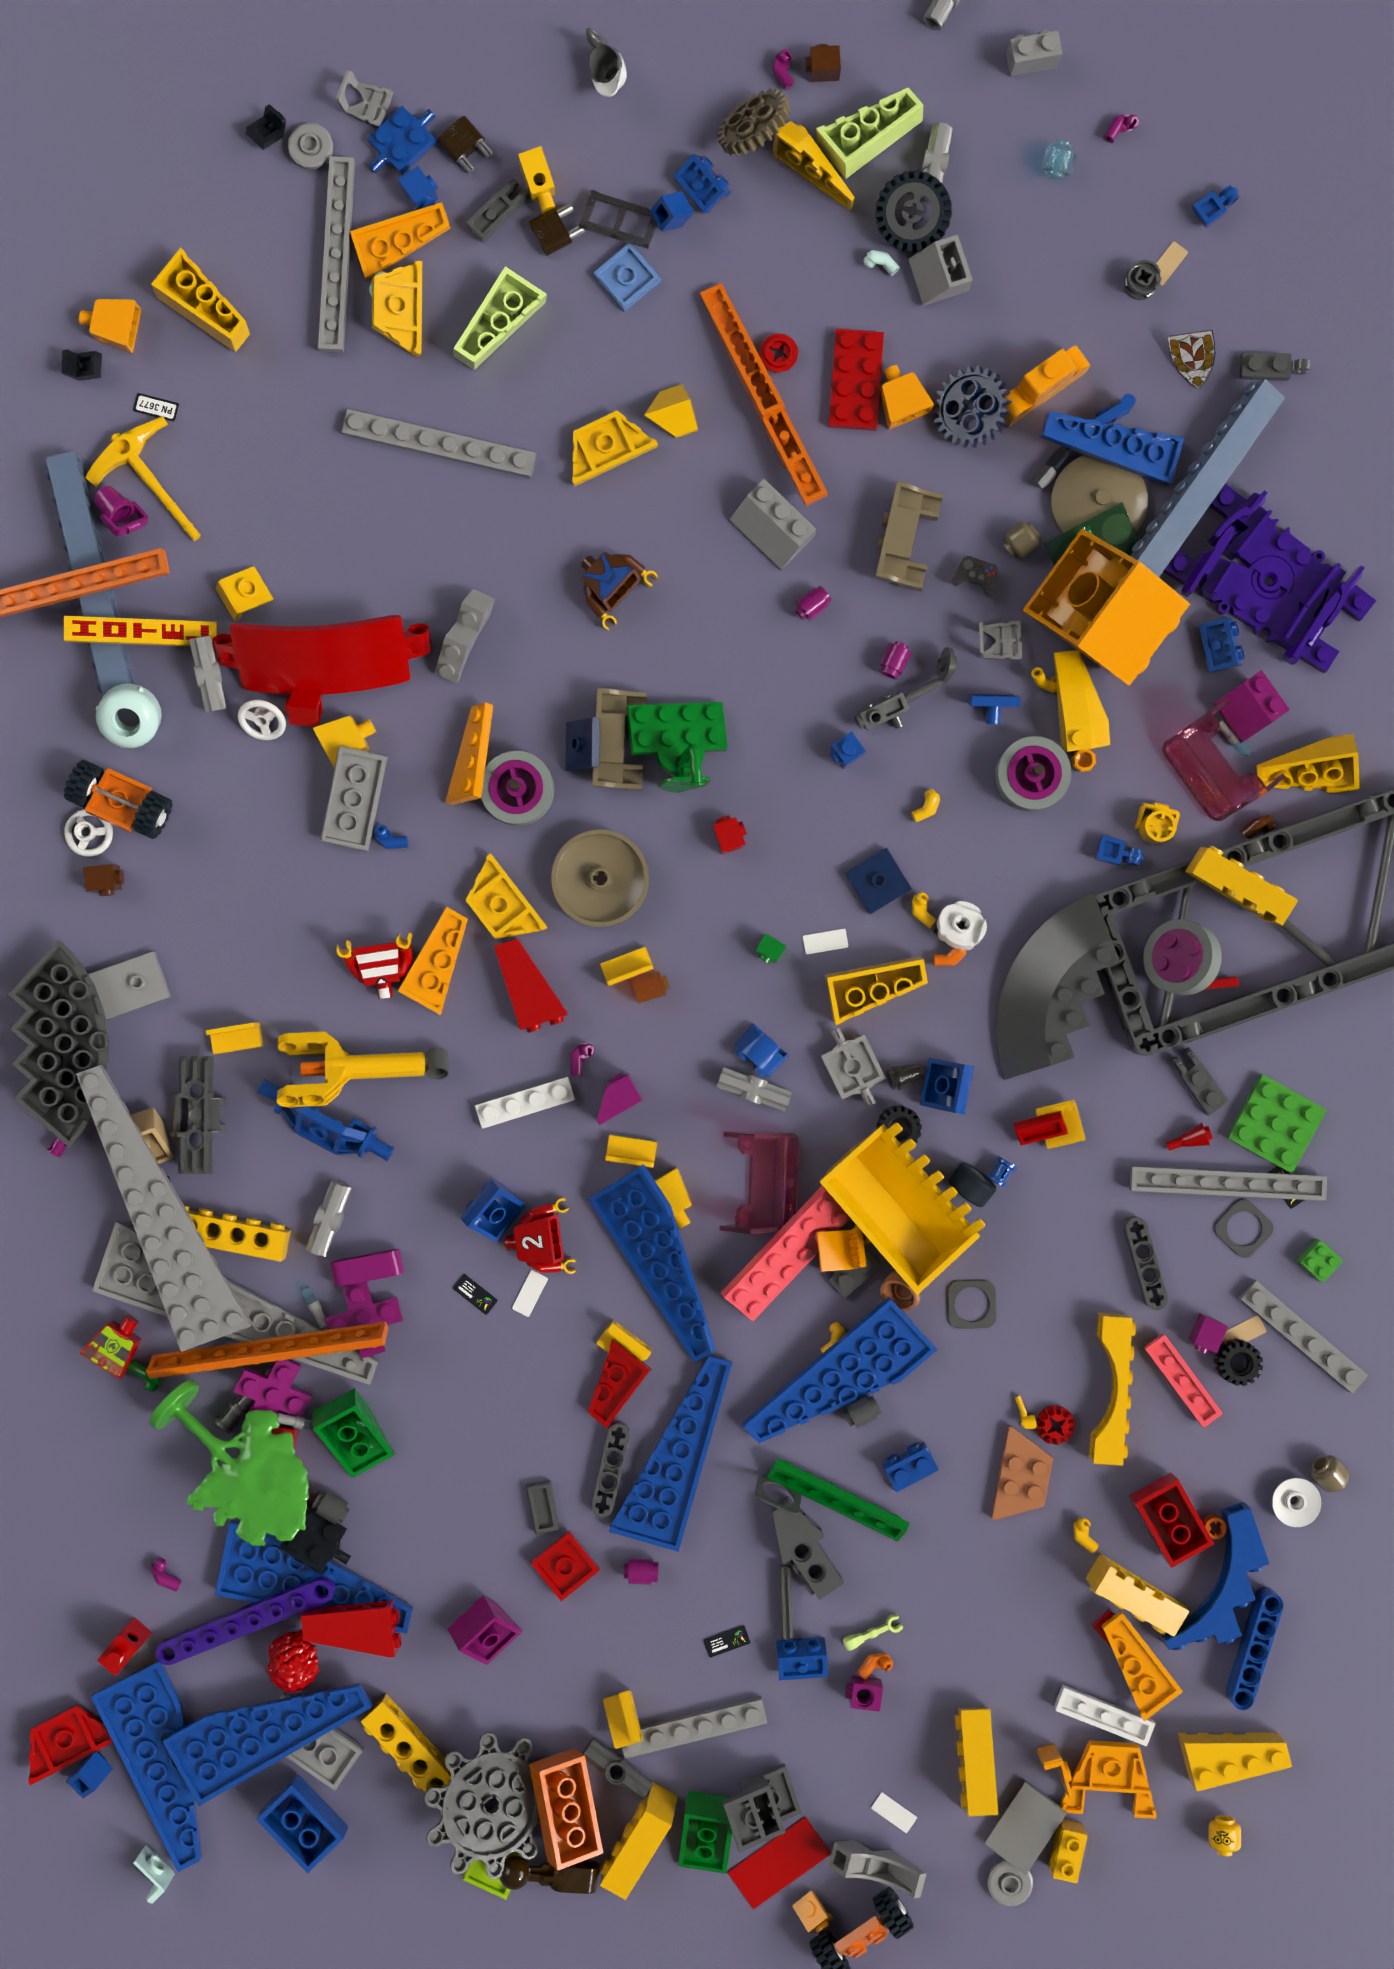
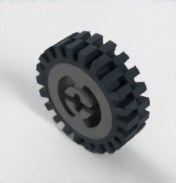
M914 170L893 177L894 179L885 184V188L879 193L880 197L876 202L877 208L875 212L876 224L883 238L895 248L906 252H919L933 242L943 238L947 228L950 226V219L952 217V203L944 185L935 176L927 172ZM909 194H914V198L905 202V207L913 209L914 205H917V209L925 213V207L921 203L924 197L929 200L931 205L929 221L925 226L914 230L913 227L924 219L922 216L914 215L913 219H910L911 214L902 211L906 224L901 226L897 220L898 204Z

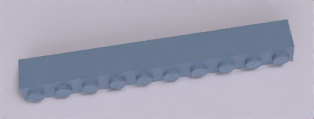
M1266 379L1252 381L1243 390L1244 395L1240 401L1230 408L1228 418L1216 428V435L1204 445L1201 450V456L1190 465L1185 479L1175 486L1173 496L1161 506V513L1156 520H1153L1147 526L1144 537L1133 546V552L1130 556L1140 561L1158 577H1160L1284 401L1285 397Z
M75 451L45 457L47 462L45 473L53 487V490H50L53 503L57 504L59 512L56 513V519L64 533V537L61 540L70 560H67L69 571L105 563L106 558L87 479L85 478L82 458ZM113 589L78 597L81 607L78 608L80 616L120 618ZM87 643L91 646L92 650L90 661L93 668L97 671L98 678L95 679L99 692L105 695L108 690L120 684L136 685L126 644Z

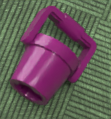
M105 486L95 494L93 500L102 513L100 515L101 521L115 536L129 534L147 525L148 515L135 501L131 502L128 498L123 497L112 486ZM134 512L140 518L138 520L136 519L132 522H129L122 527H117L126 523L131 518Z

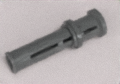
M267 1367L262 1374L267 1376L271 1368ZM243 1395L237 1400H231L229 1407L220 1416L214 1418L215 1423L224 1432L230 1434L233 1431V1426L241 1418H245L254 1400Z

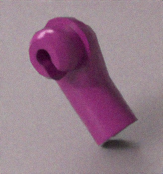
M783 49L776 55L772 71L784 89L787 90L795 81L787 72L792 58L791 53Z
M1132 114L1116 116L1103 138L1107 142L1113 143L1119 133L1135 129L1139 124V118Z
M585 1042L571 1052V1076L583 1075L582 1063L594 1054L593 1045Z
M157 1558L150 1568L156 1583L176 1592L180 1587L181 1579L168 1575L165 1570L167 1561L163 1558Z

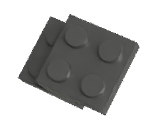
M784 1763L739 1782L742 1793L721 1801L739 1853L786 1833L782 1821L802 1813Z

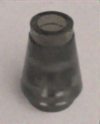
M920 1063L891 1067V1070L886 1072V1076L892 1090H901L923 1078L924 1070Z

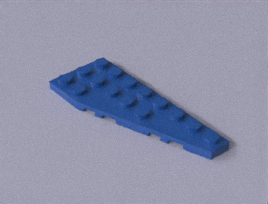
M643 1164L588 1198V1201L693 1362H696L713 1353L716 1348L672 1207Z
M888 1296L743 1421L742 1425L758 1443H761L786 1432L785 1429L799 1423L801 1425L809 1422V1419L821 1414L823 1416L857 1401L856 1398L865 1394L878 1392L881 1387L901 1382L936 1352L937 1348Z
M230 1521L215 1595L254 1603L303 1582L311 1581L320 1576H327V1578H331V1581L334 1582V1595L330 1601L316 1607L394 1600V1608L399 1610V1623L396 1624V1631L407 1634L413 1606L333 1560L326 1564L321 1574L315 1572L279 1551L278 1548L283 1541L277 1540L274 1535L265 1534V1546H252L249 1542H245L237 1536L236 1529L240 1522ZM316 1586L317 1593L319 1592L320 1595L329 1593L326 1586Z
M157 1660L93 1693L91 1699L177 1872H180L199 1862L202 1858L195 1799L162 1742L167 1736L185 1727L182 1702L164 1665Z
M361 1683L208 1713L167 1736L162 1742L196 1803L200 1806L365 1712L373 1704Z

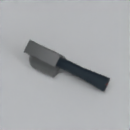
M1060 446L1047 460L1045 465L1043 464L1031 478L1030 482L1032 485L1042 489L1048 486L1057 475L1055 470L1065 461L1071 449Z

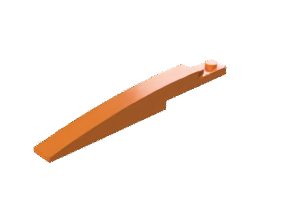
M719 283L700 292L702 301L784 469H787L805 507L826 497L828 492L788 417L785 405L723 284Z

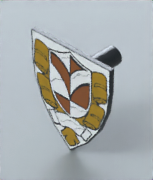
M1213 330L1167 336L1172 360L1178 371L1189 383L1200 389L1208 379L1214 365L1216 352Z

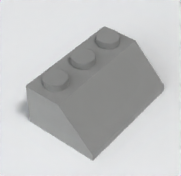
M765 479L746 496L729 519L780 570L815 537L817 530Z

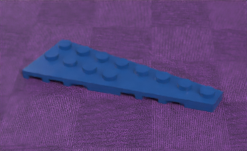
M708 1355L614 1518L609 1532L679 1552L732 1361Z

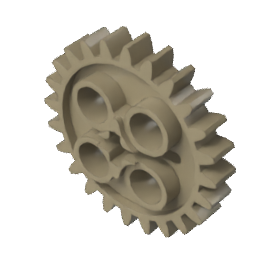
M769 88L766 93L761 90L757 96L753 93L749 100L744 98L742 105L736 104V110L728 112L730 116L722 120L724 124L719 126L720 132L717 133L719 137L717 141L724 152L730 156L733 154L739 156L741 152L746 155L750 149L754 152L758 145L763 147L764 141H771V136L780 132L778 128L785 126L784 120L789 118L788 113L791 109L788 99L782 91L779 92L778 89L772 91Z

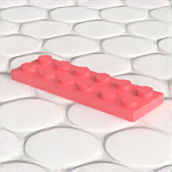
M821 1186L720 1293L750 1320L754 1321L818 1253L816 1232L839 1231L851 1218L829 1192Z

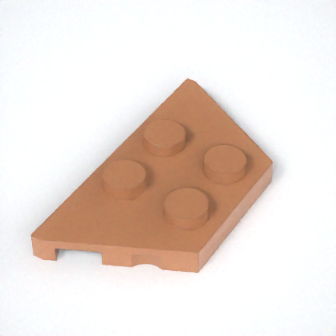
M1011 1425L1007 1427L991 1513L992 1520L1002 1519L1044 1507L1053 1457Z

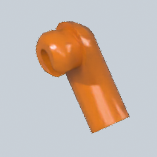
M952 947L948 954H934L933 964L934 966H955L966 955L967 950Z
M886 1653L870 1654L859 1667L857 1673L862 1678L867 1679L874 1669L889 1671L893 1667V1661Z

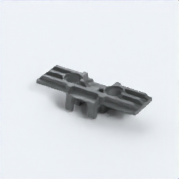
M179 1056V1092H171V1097H173V1131H170L171 1137H178V1174H213V1132H225V1124L220 1123V1107L226 1105V1097L214 1098V1056ZM194 1083L202 1087L203 1091L199 1097L190 1091V1087ZM183 1098L188 1099V1131H183ZM195 1132L199 1133L202 1137V1142L197 1147L190 1143V1136H193Z

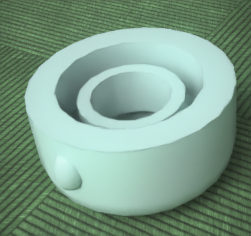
M117 685L106 692L96 707V722L99 731L110 743L120 748H136L148 743L155 736L161 723L162 714L158 700L141 685ZM126 708L134 711L139 716L140 722L134 726L123 724L118 718V710Z

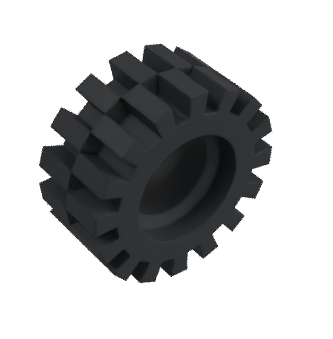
M892 1106L884 1110V1113L879 1116L877 1128L882 1124L889 1128L893 1120L898 1118L904 1119L908 1124V1132L903 1137L895 1138L901 1144L910 1138L915 1143L918 1142L917 1140L921 1136L922 1125L920 1124V1118L913 1110L904 1106Z
M1234 1339V1341L1228 1340L1226 1345L1221 1344L1220 1352L1215 1353L1217 1359L1214 1358V1363L1217 1364L1215 1368L1220 1373L1219 1375L1236 1386H1239V1384L1246 1386L1247 1382L1251 1384L1255 1382L1253 1378L1255 1376L1259 1378L1261 1374L1258 1371L1263 1370V1366L1260 1365V1362H1263V1358L1259 1356L1261 1354L1259 1350L1250 1343L1239 1339ZM1237 1353H1242L1247 1358V1366L1242 1371H1233L1230 1366V1359Z

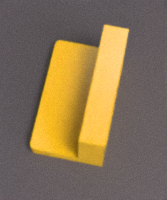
M646 947L600 964L607 986H612L654 970Z
M260 1022L205 1030L206 1035H210L213 1054L263 1047Z
M609 1134L605 1160L639 1166L644 1164L646 1167H654L657 1141Z
M614 1319L597 1341V1345L609 1353L611 1341L616 1339L641 1361L647 1360L652 1353L650 1346Z
M628 1690L618 1695L604 1698L603 1703L614 1748L618 1749L644 1741L632 1692Z

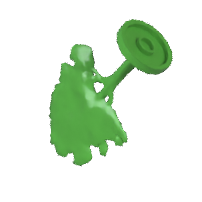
M193 1379L182 1383L155 1409L149 1419V1424L155 1430L162 1429L178 1418L211 1452V1466L213 1470L205 1476L195 1491L189 1494L186 1500L187 1504L193 1506V1510H200L202 1512L204 1507L218 1508L213 1513L216 1526H224L227 1518H239L240 1523L236 1529V1534L252 1546H265L264 1538L266 1533L274 1535L279 1541H291L294 1539L298 1530L306 1529L305 1513L307 1510V1499L309 1498V1485L307 1479L308 1472L302 1465V1460L294 1456L293 1435L289 1432L278 1435L271 1433L272 1429L280 1426L278 1415L271 1410H251L245 1415V1421L240 1434L228 1441L218 1439L186 1410L199 1391L198 1384ZM236 1447L240 1449L241 1453L238 1458L234 1459L226 1453L225 1449ZM217 1460H220L223 1465L219 1466Z

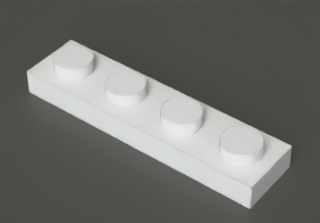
M565 1077L475 1105L483 1129L576 1099L569 1077Z
M1062 1685L1054 1705V1709L1057 1712L1144 1746L1148 1745L1156 1724L1152 1719L1148 1718L1144 1722L1139 1714Z

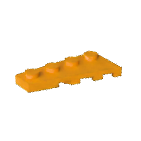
M441 202L352 230L350 233L367 281L379 271H384L451 228L443 203Z
M484 702L472 706L470 709L445 800L447 804L456 805L479 799L482 796L493 711L492 704Z
M446 906L398 992L441 1015L468 918Z

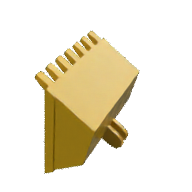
M896 1122L889 1128L882 1124L868 1137L845 1153L825 1173L819 1182L854 1221L856 1225L853 1229L860 1228L866 1235L863 1239L864 1244L867 1245L872 1242L916 1295H918L980 1237L977 1232L985 1227V1223L979 1218L970 1224L964 1218L972 1208L966 1202L957 1208L952 1204L950 1200L958 1192L952 1186L943 1192L936 1184L944 1178V1175L939 1170L930 1176L927 1175L922 1168L929 1164L930 1159L925 1154L914 1160L908 1153L916 1147L913 1139L910 1138L901 1144L895 1138L903 1130L899 1123Z

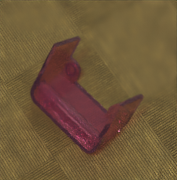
M1226 698L1176 733L1163 744L1162 748L1164 756L1206 814L1215 821L1226 819L1269 792L1285 778V775L1282 773L1264 784L1259 776L1254 773H1246L1238 777L1215 746L1211 738L1219 732L1220 724L1214 714L1231 702L1229 698Z
M724 1132L723 1137L739 1138L738 1147L743 1155L750 1156L748 1204L740 1205L735 1213V1224L720 1225V1231L743 1234L779 1232L797 1211L799 1140L797 1135L783 1132Z

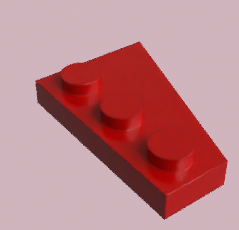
M616 1339L611 1341L610 1350L604 1362L603 1371L588 1413L606 1428L610 1426L652 1370Z

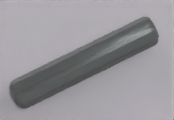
M784 1564L778 1566L780 1637L782 1639L793 1638L791 1567Z

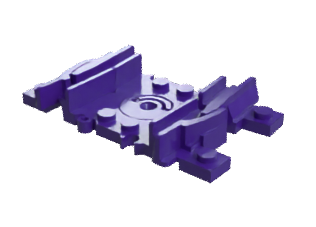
M1225 483L1210 504V507L1225 518L1207 541L1212 545L1210 552H1201L1197 559L1194 560L1178 550L1163 572L1184 585L1181 593L1185 597L1192 594L1202 579L1205 581L1201 588L1203 591L1202 597L1211 603L1219 602L1216 606L1218 614L1224 615L1231 610L1232 616L1253 628L1254 635L1258 634L1260 629L1267 630L1268 638L1265 641H1273L1286 649L1283 659L1289 664L1294 665L1299 659H1302L1322 673L1327 672L1340 651L1319 639L1325 630L1324 628L1334 621L1341 609L1359 622L1376 602L1373 597L1356 585L1362 577L1364 567L1362 565L1359 566L1346 582L1340 583L1339 581L1346 574L1340 568V563L1331 566L1329 563L1322 564L1321 562L1325 559L1323 551L1317 550L1311 555L1310 549L1290 534L1289 527L1283 532H1278L1275 529V524L1279 519L1269 518L1273 511H1266L1262 507L1268 492L1264 490L1260 495L1253 493L1246 500ZM1233 524V525H1235L1237 528H1239V529L1242 531V533H1240V534H1239L1235 539H1233L1232 542L1228 545L1229 541L1238 533V532L1234 531L1235 527H1233V526H1230L1228 529H1226L1229 525ZM1222 554L1225 555L1228 559L1231 560V562L1221 558L1220 556ZM1237 557V558L1240 559L1243 563H1245L1247 566H1249V568H1247V567H1245V566H1243V565H1241V564H1239V563L1235 564L1236 562H1234V561H1232V560ZM1265 577L1272 579L1271 585H1267L1264 582Z

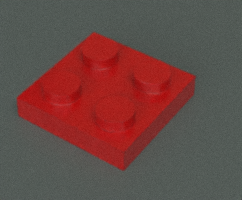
M570 1530L531 1561L532 1566L560 1601H563L600 1571L599 1566Z

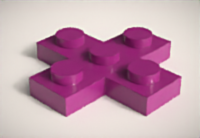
M367 1281L343 1287L349 1311L325 1318L328 1330L386 1322L388 1326L403 1321L397 1297L373 1304ZM385 1346L359 1349L362 1359L386 1352Z
M291 1359L274 1361L267 1376L244 1367L233 1388V1392L254 1400L248 1412L251 1410H271L277 1414L278 1410L293 1416L302 1417L312 1398L311 1393L291 1386L301 1368L300 1363Z

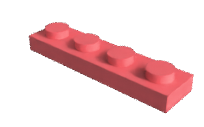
M1162 1333L1143 1347L1203 1428L1223 1414L1165 1334Z

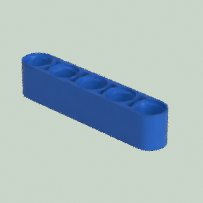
M1269 1587L1260 1588L1255 1594L1256 1600L1252 1603L1226 1686V1696L1237 1709L1243 1711L1251 1708L1254 1703L1284 1607L1281 1597ZM1273 1597L1274 1599L1272 1604L1269 1606H1265V1601L1268 1598ZM1261 1621H1266L1264 1628L1257 1629ZM1255 1644H1259L1258 1650L1251 1653V1647ZM1246 1668H1252L1249 1675L1243 1676ZM1244 1691L1242 1698L1235 1699L1237 1693Z

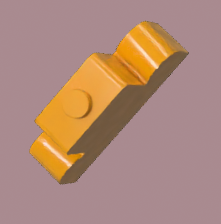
M1077 345L1071 347L1066 352L1062 348L1023 376L1019 386L1012 389L1010 394L1005 397L1012 401L1011 404L1005 406L1006 409L1011 411V414L1003 416L1008 422L1006 424L1008 428L1088 371L1091 364Z

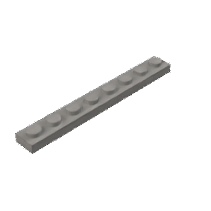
M329 156L318 349L320 352L344 353L351 242L350 231L355 175L354 157Z
M347 409L342 434L345 436L530 479L536 459L535 452Z
M1130 1166L1129 1190L1326 1201L1327 1176Z

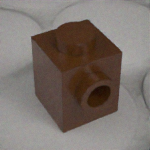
M818 44L810 47V56L805 57V71L810 73V82L839 81L841 72L840 45L828 46L827 44Z
M108 864L83 867L86 892L99 893V896L115 895L114 891L122 890L124 873L120 866Z

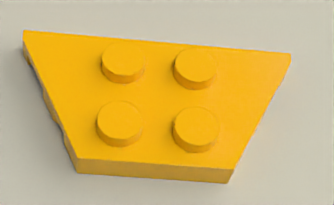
M416 261L414 264L403 268L393 269L389 273L376 275L372 279V328L416 357L421 355L422 261Z
M617 410L574 430L572 476L574 487L657 448V441L641 431V428L629 422Z
M491 853L488 854L475 880V884L465 901L495 939L546 930L548 927L494 856Z

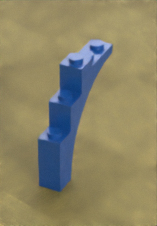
M1245 1502L1221 1509L1227 1530L1225 1533L1226 1549L1224 1561L1218 1580L1206 1601L1183 1621L1175 1636L1167 1632L1165 1635L1160 1633L1162 1641L1168 1650L1183 1649L1186 1647V1644L1194 1641L1204 1642L1209 1639V1636H1212L1218 1644H1229L1234 1642L1235 1638L1242 1636L1233 1608L1246 1607L1249 1605V1602L1256 1600L1246 1572H1258L1263 1569V1566L1269 1564L1252 1510Z

